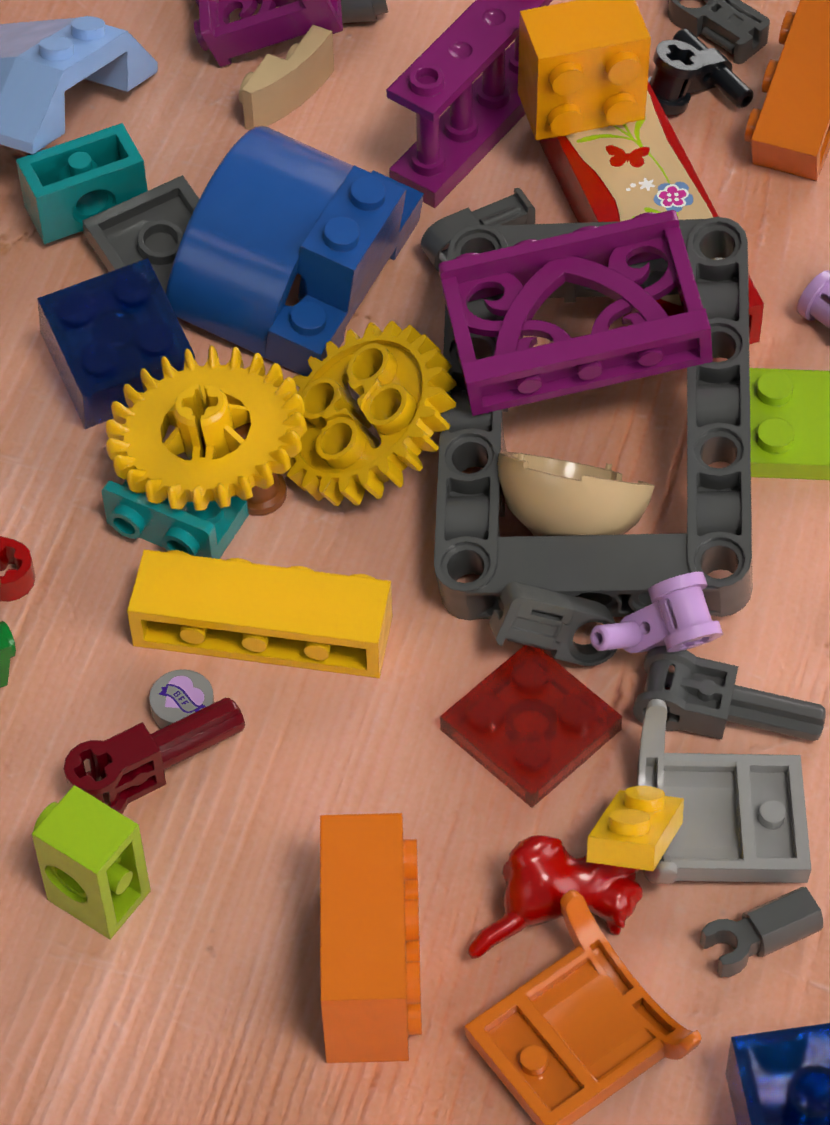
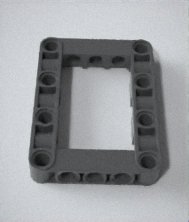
M722 217L679 220L702 305L706 309L711 326L712 357L728 359L722 362H710L687 368V533L500 537L499 517H505V498L498 476L499 452H507L503 432V412H508V408L472 416L445 304L443 356L452 365L447 372L456 381L457 385L447 392L456 402V407L441 413V416L450 424V428L440 432L434 567L442 604L450 614L458 619L470 621L490 619L494 610L504 611V605L500 596L505 585L510 582H519L596 601L605 605L613 617H626L653 604L648 592L651 586L669 578L691 572L704 573L707 587L702 591L710 616L723 617L733 615L742 610L749 602L753 589L748 241L746 233L739 223ZM616 222L491 226L477 224L467 226L458 231L451 239L447 261L453 260L465 253H484L514 246L523 240H541L572 233L585 226L599 227ZM721 257L725 259L714 260L712 258ZM663 258L628 265L632 268H641L648 262L650 263L649 277L643 284L639 285L643 289L659 281L665 274L668 265ZM565 282L548 298H564V303L576 302V297L608 296L578 284ZM677 286L667 295H679ZM504 294L486 297L484 299L496 301L502 298ZM483 298L468 302L467 307L469 311L477 317L491 321L504 320L505 316L494 315L486 308ZM470 333L476 360L494 356L498 337H487ZM719 461L727 462L730 464L729 466L724 468H713L708 466L714 462ZM470 467L483 468L476 473H462V471ZM715 570H727L733 573L731 576L722 579L708 576L709 573ZM467 574L480 575L473 582H457L460 577Z

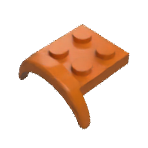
M570 890L565 893L560 901L563 919L575 949L464 1026L467 1040L536 1125L573 1124L666 1057L672 1060L682 1059L698 1047L702 1039L698 1030L691 1031L680 1025L645 991L614 951L592 916L584 897L576 890Z

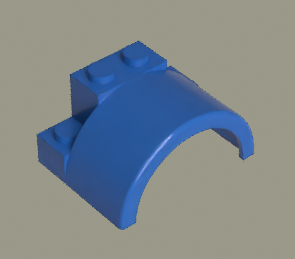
M254 127L245 133L223 158L191 215L169 275L164 299V310L253 353L258 352L262 357L308 377L312 372L308 364L309 357L312 356L321 361L326 358V343L328 341H332L338 347L341 346L344 341L345 328L389 258L392 260L396 259L417 226L424 193L374 170L370 173L355 165L348 164L269 127ZM298 273L301 275L298 300L300 302L294 306H287L285 303Z

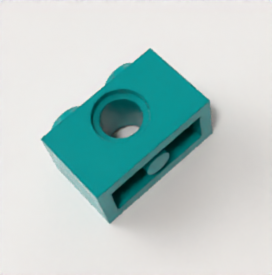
M123 123L16 159L24 207L44 244L83 231V220L148 191L144 160Z

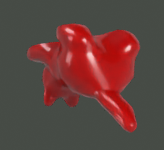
M530 836L518 842L509 853V860L505 863L502 870L506 881L502 899L505 915L478 932L468 947L469 956L471 959L481 957L492 947L522 931L526 926L540 925L563 917L560 901L563 895L570 890H576L584 897L590 912L606 922L612 935H619L621 928L625 926V920L633 914L636 904L643 897L642 887L634 881L636 879V872L640 871V869L586 862L587 855L574 858L568 854L560 839L550 836Z

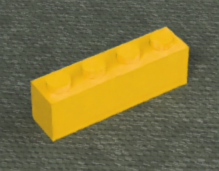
M144 549L127 613L133 646L380 678L393 617L391 581L375 579L366 574H352L349 576L317 572L303 566L286 568L255 564L241 558L223 560L192 556L179 550L161 552Z

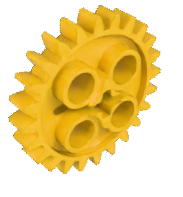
M389 321L382 332L371 322L366 327L363 338H360L352 329H349L346 333L345 345L339 348L332 341H328L326 343V358L321 361L315 357H309L308 364L312 372L308 377L302 375H295L293 377L295 384L300 388L297 394L303 398L305 404L303 416L306 421L307 431L300 438L302 450L298 455L289 458L291 468L288 470L287 476L303 491H307L315 500L321 501L325 497L334 506H339L344 497H346L357 506L360 505L365 490H368L377 500L381 499L385 482L391 480L397 487L401 488L404 485L402 471L410 467L420 472L423 466L418 458L419 454L423 450L437 452L439 449L431 437L434 432H442L450 428V424L440 414L456 407V402L447 392L453 389L457 383L447 372L452 365L441 354V350L425 334L421 335L411 325L402 330L394 321ZM348 383L360 396L357 401L352 397L348 389ZM371 424L377 429L381 438V444L378 438L368 430Z

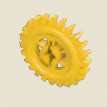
M210 345L208 359L204 366H199L191 351L186 348L184 352V370L177 371L171 366L169 360L163 356L161 358V367L164 375L162 380L159 381L152 378L146 369H141L140 377L144 393L137 392L128 383L124 384V397L129 408L118 401L112 402L111 409L114 420H107L105 425L108 436L106 449L109 458L113 461L116 475L127 480L128 488L132 492H146L147 500L151 503L158 504L168 498L171 509L180 510L187 502H193L195 511H204L207 509L210 501H216L220 508L230 506L231 497L235 495L246 501L253 497L252 487L258 486L262 489H267L274 484L272 473H286L291 468L289 458L298 455L302 450L300 438L307 431L306 421L303 416L305 413L303 398L297 394L293 378L287 377L284 380L278 363H273L267 375H265L264 361L258 352L254 354L251 365L244 369L241 352L236 346L232 349L231 359L228 363L220 365L216 348ZM251 422L247 438L244 440L234 429ZM170 425L176 427L165 442H163L168 427ZM203 436H204L205 445H206V452H205V453H204V449H203V445H202V441H201V437H203ZM184 452L191 460H185L177 455Z

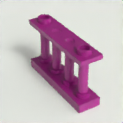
M476 0L386 89L388 99L416 113L417 141L389 168V178L424 193L423 202L436 208L526 114L518 95L520 11L548 6L553 0ZM483 72V74L472 84V82Z

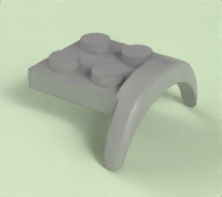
M661 699L650 700L646 707L641 732L637 786L656 787L663 790L665 796L684 798L683 823L655 870H643L647 880L657 884H673L675 881L808 883L811 873V860L801 755L664 753L667 705Z

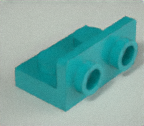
M127 480L122 485L108 481L101 491L107 524L112 526L118 533L131 539H144L165 548L167 551L179 550L192 556L220 559L249 516L247 501L237 496L231 497V504L228 507L220 508L216 501H210L206 510L195 511L193 502H187L180 510L171 509L168 498L158 504L151 503L147 500L146 492L135 493L129 490Z

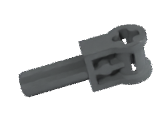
M658 646L647 652L644 660V670L648 675L644 692L637 696L633 706L635 717L643 723L649 701L652 699L664 700L667 705L666 731L683 730L718 739L723 738L726 722L728 721L816 741L819 740L826 718L825 707L821 704L735 685L739 666L696 657L687 650L667 652L666 646ZM673 665L675 667L674 673L668 671L669 666Z

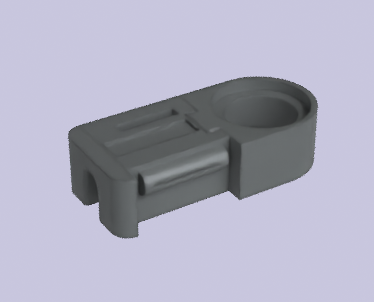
M668 0V17L671 22L681 29H689L696 37L702 34L733 54V63H744L768 43L769 18L741 0H703L706 5L700 8H687L679 3L680 0Z
M514 188V194L473 212L468 207L432 224L421 239V248L435 269L439 272V263L448 259V248L443 251L442 249L450 243L458 231L467 226L477 224L488 226L535 224V207L520 188Z
M510 582L505 585L500 596L504 605V611L494 610L489 621L490 628L500 646L503 645L507 638V641L551 651L554 659L579 665L594 666L610 659L617 651V649L598 651L592 644L581 645L573 642L577 629L586 623H616L605 605L596 601L519 582Z

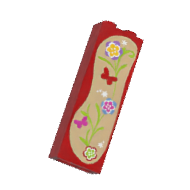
M649 82L647 85L644 120L539 140L578 223L621 222L630 220L643 213H661L669 210H675L679 220L719 217ZM717 257V258H712V259H714V260H720V259H725V258ZM750 276L749 344L760 342L764 303ZM666 295L656 300L668 316L684 313L679 295Z

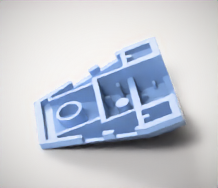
M84 16L0 24V144L30 154L36 153L65 134L66 90L86 79L128 92L157 73L158 62L128 31L106 25L102 19L97 17Z

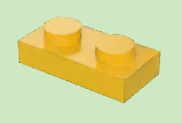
M633 786L626 790H619L588 835L586 862L654 871L683 823L684 798L665 796L663 790L652 786Z

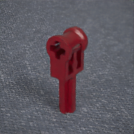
M224 698L152 734L149 733L142 722L105 741L90 740L80 743L71 749L65 758L64 773L67 783L71 788L75 785L103 803V793L108 792V806L122 814L128 803L166 785L165 769L242 732L245 728L244 717L234 700ZM86 759H89L91 769L88 772L85 771L84 766Z

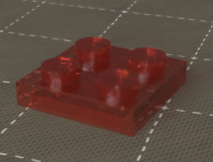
M524 645L440 716V730L533 808L622 730L623 716L543 650Z

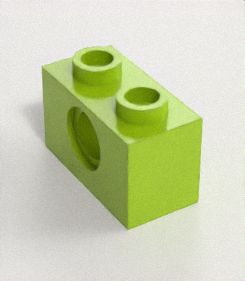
M75 785L59 803L53 802L41 812L35 823L32 838L47 900L111 940L151 892L139 824Z

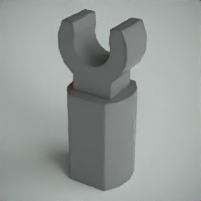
M800 887L743 913L742 920L738 922L729 919H717L708 923L702 930L700 944L704 949L712 947L717 943H727L733 947V952L719 958L717 969L721 977H731L740 973L746 967L750 956L757 954L759 957H764L821 931L823 928V916L821 909L807 887Z

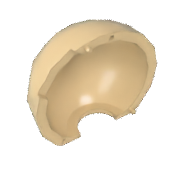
M505 451L499 452L498 476L507 507L534 536L625 534L641 519L650 503L655 485L643 481H638V483L622 481L623 474L612 471V464L606 463L604 469L544 456Z

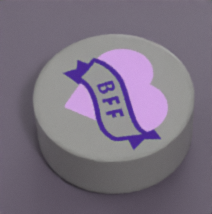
M186 669L174 670L161 676L153 684L149 696L152 717L161 729L215 703L210 682L200 673Z

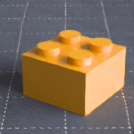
M575 0L520 11L518 95L535 140L566 136L577 132L623 125L645 119L651 36L635 0Z

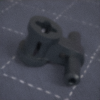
M681 29L676 32L673 40H664L657 45L653 56L656 66L652 76L648 77V82L665 114L678 115L685 112L691 98L690 93L715 87L737 108L746 107L752 101L753 91L732 72V63L718 49H708L689 29Z

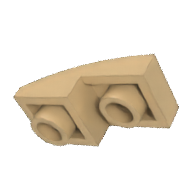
M312 25L301 42L294 43L290 47L286 59L267 54L255 72H249L244 77L239 90V102L243 104L245 129L251 130L258 126L267 127L284 118L300 107L326 82L334 71L332 31Z

